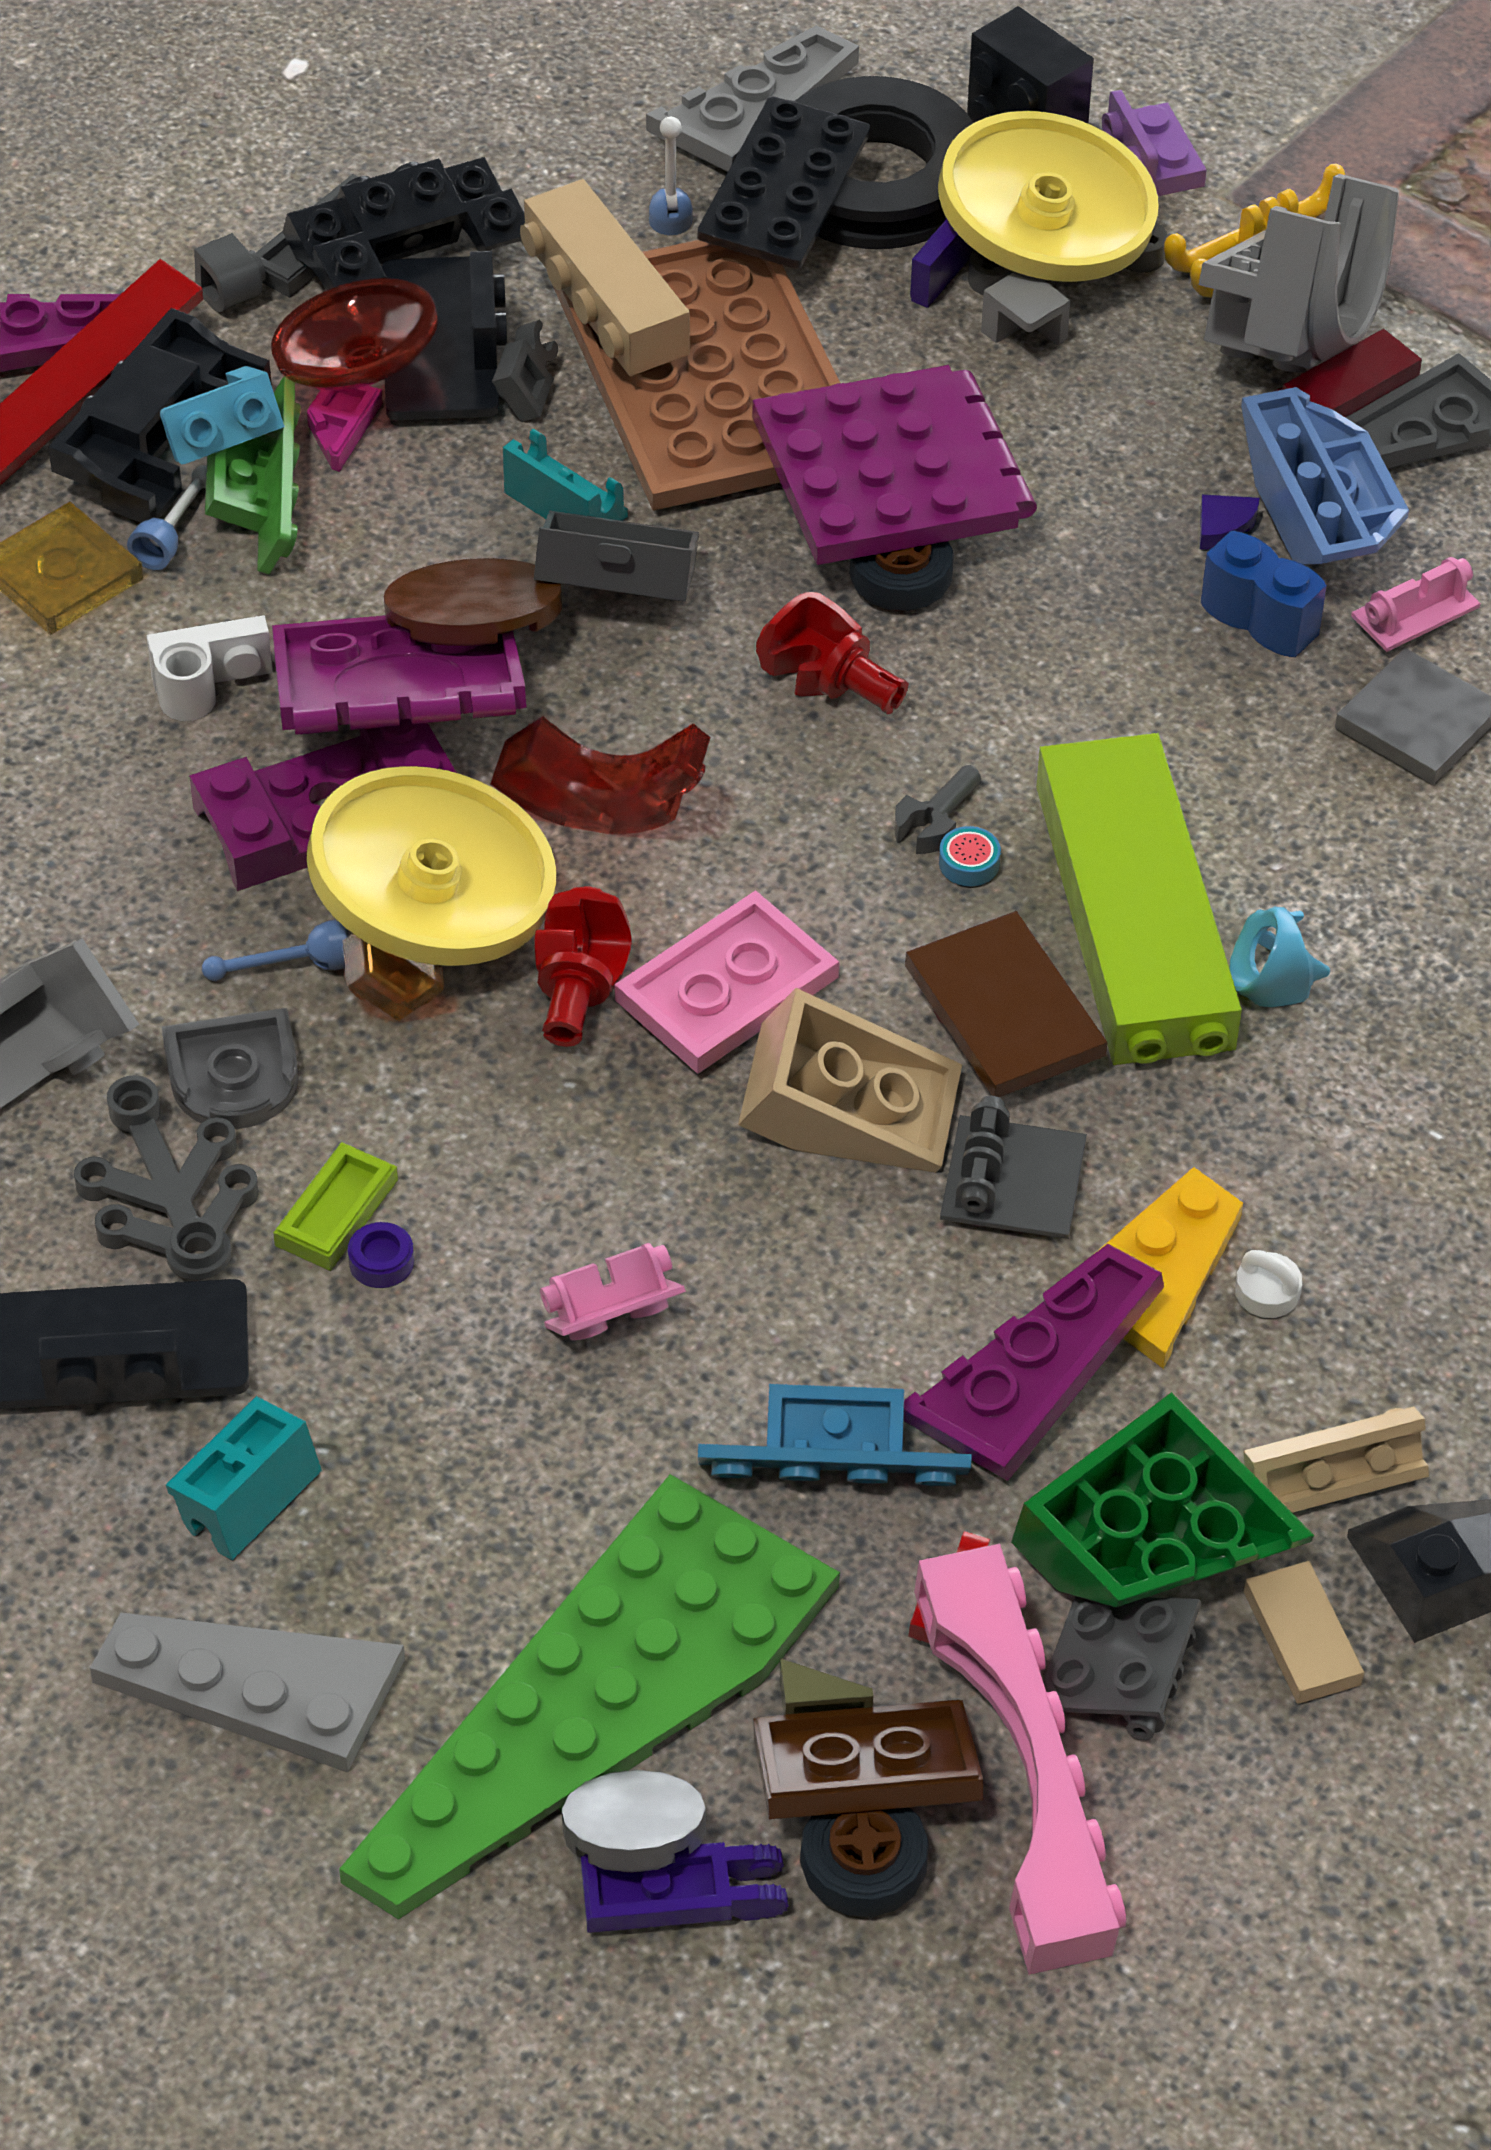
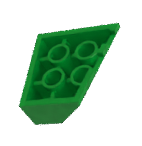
M1171 1392L1024 1502L1011 1543L1057 1591L1119 1607L1310 1543L1314 1538V1534Z

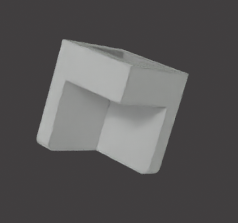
M1013 272L984 290L981 332L995 343H998L1021 328L1027 332L1037 330L1054 344L1059 345L1067 340L1071 300L1043 279Z

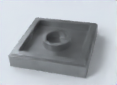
M1404 648L1337 713L1335 728L1434 785L1491 728V696L1409 649Z

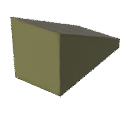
M780 1658V1689L784 1715L873 1707L874 1696L872 1688Z

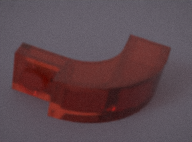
M542 716L505 740L490 785L520 807L561 826L604 834L640 833L662 827L676 819L683 794L695 788L705 773L706 766L703 761L711 737L692 723L648 751L634 755H613L590 749L578 743Z

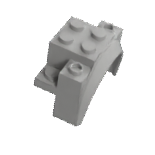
M1338 174L1333 177L1324 220L1287 211V208L1279 206L1271 208L1266 230L1203 262L1198 285L1214 289L1204 341L1221 345L1220 352L1225 355L1243 359L1252 358L1254 354L1272 359L1274 367L1296 373L1305 372L1306 368L1310 369L1321 361H1326L1359 342L1370 328L1384 292L1392 256L1399 190L1394 187Z

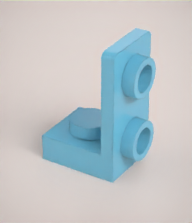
M248 366L241 367L225 373L228 385L161 409V420L175 461L180 464H187L285 427L268 373Z

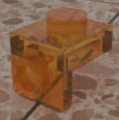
M353 933L342 940L345 962L344 979L347 987L357 998L363 1001L368 1000L397 1021H400L420 1006L429 1003L444 989L442 965H432L400 958L368 944Z

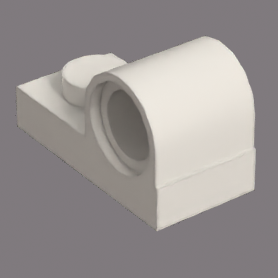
M265 615L147 635L151 676L155 693L158 695L161 709L172 719L194 721L210 713L216 704L214 683L273 673L269 631Z

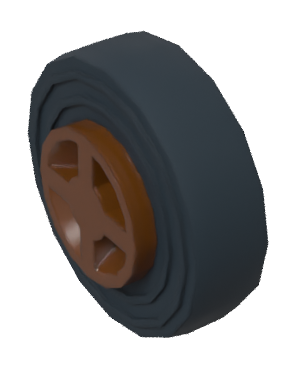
M949 541L853 558L850 559L849 574L856 591L870 603L888 610L910 611L927 607L942 598L952 582L954 553Z
M910 1807L816 1815L810 1817L802 1831L800 1864L808 1887L825 1905L845 1915L874 1917L893 1912L914 1897L927 1874L929 1841L920 1817ZM857 1854L860 1855L862 1862L855 1859L854 1857H856Z

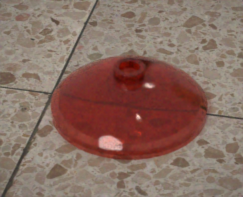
M378 278L347 283L310 298L287 315L273 335L271 342L272 356L282 375L295 383L318 390H347L367 387L401 371L425 350L437 329L438 313L431 295L424 288L412 282Z

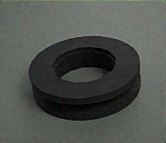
M860 76L836 80L816 87L796 99L795 102L868 123L870 125V134L866 142L891 143L911 150L927 164L923 169L907 178L889 182L860 181L848 177L817 237L839 245L875 250L902 248L928 241L947 219L941 207L938 194L939 175L950 144L960 132L973 124L965 110L951 98L929 86L906 79L886 76Z

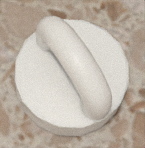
M1251 1250L1245 1253L1237 1271L1235 1296L1240 1305L1250 1314L1261 1318H1277L1287 1315L1296 1307L1301 1295L1302 1274L1297 1265L1288 1257L1277 1253L1261 1250Z

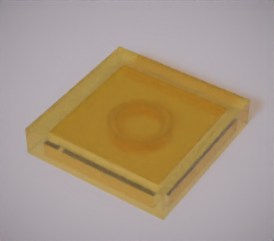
M70 501L0 542V591L50 635L143 580L142 563Z

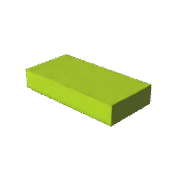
M341 1142L273 1232L275 1246L331 1271L347 1250L352 1235L367 1223L398 1181L397 1166Z

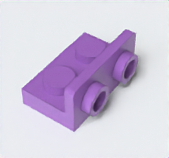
M1122 90L1111 91L1108 113H1104L1102 116V130L1116 138L1138 157L1151 175L1158 196L1205 187L1207 170L1168 102L1132 109Z

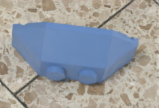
M1297 387L1242 398L1241 408L1255 487L1292 560L1303 565L1323 564L1377 553L1406 521L1409 509L1369 433L1334 410L1311 402L1310 395Z

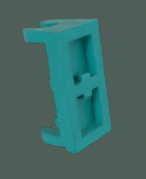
M535 429L530 431L529 440L531 444L527 454L524 453L522 444L514 439L503 446L504 493L544 519H547L549 511L623 521L628 517V508L624 506V490L621 483L609 477L606 482L607 492L559 463L547 455V440L545 435Z
M256 1396L165 1485L168 1494L174 1497L181 1519L193 1536H197L206 1527L211 1534V1540L218 1553L233 1560L322 1469L306 1421Z

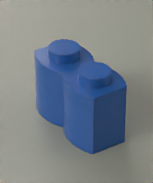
M1230 531L1206 554L1201 604L1218 621L1231 627L1248 630L1250 635L1259 644L1270 651L1288 657H1296L1319 636L1327 585L1309 567L1293 560L1278 558L1273 549L1258 538L1242 532Z

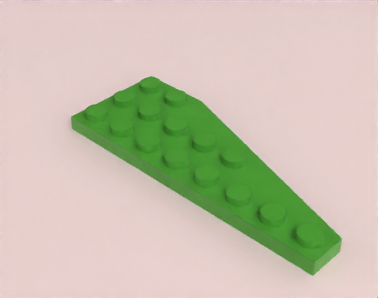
M669 1474L339 1868L341 1884L397 1919L402 1918L470 1873V1865L504 1843L510 1848L531 1834L532 1825L558 1808L562 1812L568 1795L584 1782L608 1773L629 1771L652 1756V1748L685 1726L692 1730L711 1717V1709L736 1693L743 1697L760 1686L780 1662V1658L782 1659L839 1588L840 1572Z

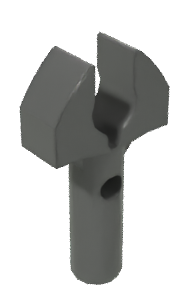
M971 765L963 766L929 801L921 802L906 795L896 805V842L900 843L912 828L931 823L917 836L916 854L939 851L943 837L951 830L956 829V822L948 818V816L980 784L981 774Z

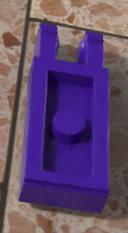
M724 1842L700 1844L690 1854L688 1847L675 1853V1863L669 1864L666 1867L658 1870L633 1873L604 1870L588 1862V1854H584V1856H581V1874L587 1933L732 1920V1916L744 1921L759 1920L760 1918H775L777 1915H782V1912L787 1911L789 1904L786 1888H782L781 1885L777 1886L774 1883L771 1885L767 1883L764 1885H729V1877L739 1881H749L756 1878H771L772 1875H778L777 1873L782 1871V1867H784L781 1849H778L776 1845L771 1846L770 1844L725 1847Z

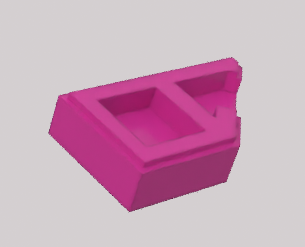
M330 375L308 408V427L332 470L340 472L383 404L382 389Z

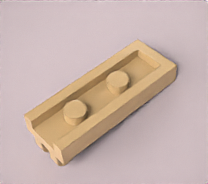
M1414 1406L1405 1409L1394 1408L1382 1415L1244 1450V1463L1293 1513L1429 1477L1428 1464L1423 1460L1421 1431L1426 1430L1425 1418Z

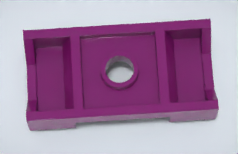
M411 719L399 720L400 726L360 729V736L255 771L247 757H243L189 775L193 809L197 816L206 814L222 844L231 878L237 891L308 868L307 846L315 817L321 807L314 803L329 797L347 781L371 771L404 766L430 767L457 773L429 724H412Z

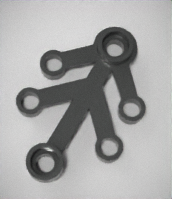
M137 1075L118 1079L110 1086L107 1092L109 1116L115 1126L125 1133L132 1135L151 1180L114 1168L104 1158L88 1157L80 1161L74 1169L77 1193L88 1201H100L113 1195L167 1214L173 1228L133 1217L132 1211L126 1206L112 1204L100 1209L95 1216L97 1239L101 1245L109 1249H121L130 1243H134L166 1254L168 1266L180 1277L190 1280L211 1278L224 1270L231 1258V1244L225 1231L238 1209L252 1205L259 1195L256 1172L247 1165L235 1164L226 1167L220 1173L218 1178L219 1192L204 1215L198 1217L193 1207L194 1199L216 1162L226 1160L235 1153L237 1149L235 1127L229 1120L221 1117L209 1118L203 1121L197 1129V1142L178 1172L156 1124L160 1116V1101L156 1085L150 1079ZM215 1136H222L226 1138L225 1140L217 1143L208 1141L210 1138ZM91 1176L104 1177L98 1182L86 1181ZM236 1183H244L248 1185L247 1187L240 1190H234L229 1188L231 1185ZM114 1223L125 1225L118 1230H108L106 1228ZM196 1251H204L203 1253L192 1254Z

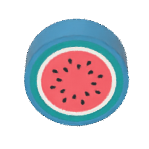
M965 826L951 830L943 837L940 843L939 868L948 880L958 885L979 886L992 880L999 871L1000 843L992 833L979 827Z

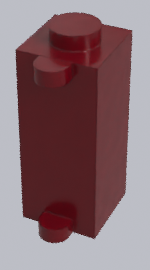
M1383 328L1283 384V387L1274 391L1297 387L1310 395L1311 402L1330 408L1346 418L1419 376L1422 358Z

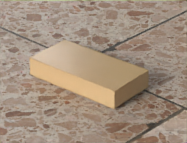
M1310 1561L1245 1580L1244 1594L1297 1704L1362 1685L1364 1671Z

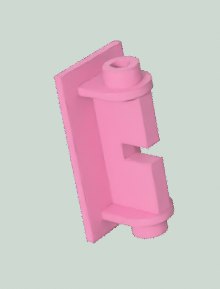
M1449 557L1443 560L1440 566L1423 573L1418 581L1411 579L1385 592L1380 590L1373 593L1370 602L1353 611L1351 617L1388 652L1480 608L1481 603L1466 589L1467 581L1473 577L1471 565L1464 558L1457 560Z
M646 1243L640 1247L606 1258V1264L612 1280L611 1283L606 1285L602 1284L597 1265L594 1263L559 1276L551 1277L549 1280L550 1285L540 1288V1295L548 1313L557 1311L559 1317L545 1321V1327L562 1336L569 1334L570 1340H582L606 1331L608 1329L606 1321L620 1315L630 1313L631 1318H642L665 1310L669 1306L667 1298L686 1292L684 1285L664 1277L663 1272L672 1269V1262L666 1247L660 1245L653 1248L650 1243Z

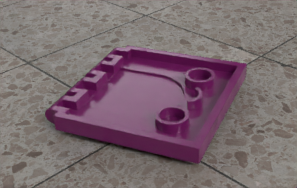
M949 365L905 373H893L883 377L849 383H837L832 386L793 393H782L776 396L752 400V418L817 565L1018 528L1019 519L1028 518L1037 510V504L1024 478L1021 476L1020 469L1006 441L1003 439L1001 430L989 406L985 403V398L973 373L969 370L952 372Z
M385 615L272 625L282 730L295 729V735L338 731V725L350 724V730L400 726L399 720L411 719L412 724L461 720V714L472 713L473 719L516 715V709L527 708L525 683L513 631L497 634L498 641L494 644L445 646L413 640L409 629L400 625L391 627L386 622Z

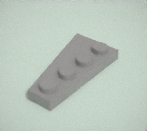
M816 25L764 52L763 62L755 66L743 67L739 65L724 73L723 83L707 91L699 86L682 95V104L669 111H666L661 106L647 113L646 131L665 140V137L660 132V123L666 117H675L682 125L681 133L676 137V146L728 172L768 97L775 96L795 101L816 87L841 79L859 63V46Z
M121 1612L90 1666L92 1683L348 1772L405 1661L404 1645Z

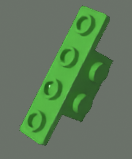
M287 377L282 378L274 391L285 427L207 456L205 515L258 532L257 571L268 575L281 556L287 558L290 555L298 533L297 525L292 523V511L299 491L298 484L293 482V470L300 451L299 444L294 442V430L299 420L301 406L295 402V380Z

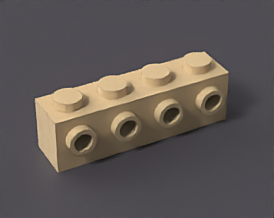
M584 179L524 200L525 224L520 227V235L527 253L531 257H538L545 266L556 290H563L573 303L577 317L583 324H590L599 336L601 346L609 358L615 357L628 375L633 376L690 354L689 310Z

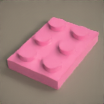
M755 890L615 984V1001L699 1074L759 1033L761 1023L795 988L814 995L838 979L839 961Z

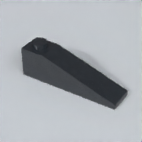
M1491 1499L1407 1506L1348 1529L1347 1538L1414 1643L1491 1612Z

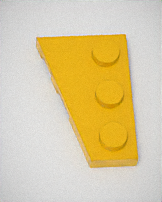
M1195 1167L1190 1169L1106 1243L1162 1272L1163 1290L1123 1339L1163 1369L1173 1351V1344L1183 1324H1187L1193 1313L1196 1299L1208 1276L1213 1274L1242 1215L1243 1202Z

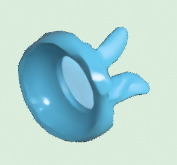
M1274 906L1268 910L1259 909L1247 918L1230 958L1229 969L1238 994L1263 1007L1297 1004L1304 1002L1308 998L1314 981L1325 978L1330 974L1329 966L1314 958L1305 948L1301 932L1296 924L1304 918L1302 911L1289 912L1285 907ZM1270 927L1276 928V935L1267 929ZM1257 943L1271 950L1268 960L1260 973L1255 963Z

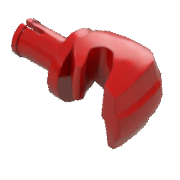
M804 592L793 598L763 627L757 639L756 653L759 657L761 668L772 676L797 673L795 695L797 696L826 695L834 699L850 689L879 707L882 712L891 714L894 708L897 709L907 694L908 681L895 676L868 659L870 641L866 636L862 635V627L844 609L821 593Z
M590 886L574 887L571 890L554 894L548 903L544 930H536L535 963L538 970L537 983L542 992L551 998L542 1031L544 1032V1038L557 1046L571 1047L582 1041V1030L588 1007L601 1004L608 998L615 984L622 978L631 952L632 935L624 907L618 897L603 892L600 888Z

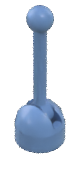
M335 919L315 926L309 934L305 945L223 960L218 956H211L203 962L202 973L208 980L218 981L225 976L226 972L308 956L314 964L324 970H340L354 967V959L348 929Z

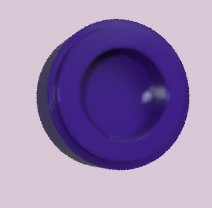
M375 1222L361 1227L352 1235L348 1243L350 1271L357 1281L372 1288H388L401 1283L410 1275L414 1266L413 1242L410 1235L400 1226L388 1222Z

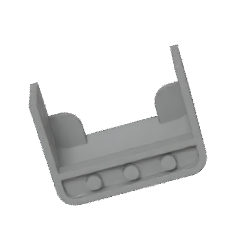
M83 938L30 960L0 978V1109L51 1073L68 1067L73 1075L83 1071L105 1055L99 1046L110 1038L129 1032L139 1025Z

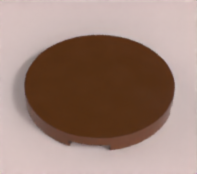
M477 558L442 562L416 569L393 581L384 592L385 618L391 627L400 625L410 630L413 640L423 643L445 646L494 644L498 641L497 634L507 633L529 625V630L537 632L554 621L562 610L561 584L533 580L535 564L523 561Z

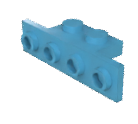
M769 1384L767 1446L698 1444L699 1465L712 1466L711 1476L751 1478L752 1467L779 1468L780 1479L817 1481L820 1480V1470L847 1471V1481L866 1484L887 1483L888 1472L915 1473V1484L954 1486L956 1485V1475H969L972 1454L902 1452L904 1389Z

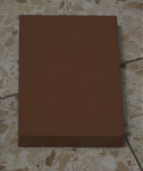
M1017 911L906 952L905 967L992 1096H1005L1106 1056L1108 1042Z
M963 1700L753 1718L754 1742L769 1820L983 1801V1777Z

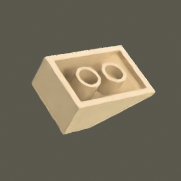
M795 988L761 1023L738 1125L795 1151L936 1173L943 1164L962 1064Z

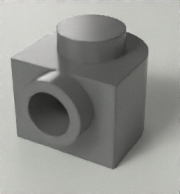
M233 233L194 249L195 283L203 288V299L213 310L222 312L261 294L262 282L266 278L264 265L257 253L253 250L248 251Z

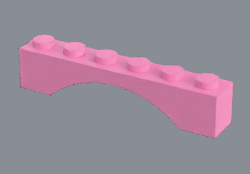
M1000 1544L919 1560L914 1593L932 1653L960 1672L990 1702L1011 1733L1025 1767L1032 1802V1835L1029 1851L1015 1879L1009 1911L1028 1974L1110 1957L1113 1955L1119 1929L1126 1926L1125 1907L1118 1886L1116 1884L1107 1886L1099 1863L1105 1861L1106 1857L1102 1832L1096 1819L1086 1820L1079 1798L1085 1796L1082 1768L1075 1754L1068 1756L1065 1754L1060 1733L1065 1732L1064 1712L1057 1692H1046L1040 1671L1044 1670L1046 1665L1045 1653L1039 1632L1036 1628L1027 1630L1021 1609L1026 1607V1594L1020 1571L1017 1567L1007 1568Z

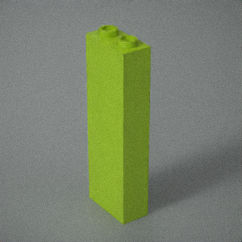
M1159 733L1040 746L1036 789L1105 1039L1108 1042L1107 1046L1112 1064H1147L1161 1059L1193 1055L1211 1056L1220 1052L1236 1050L1242 1009Z

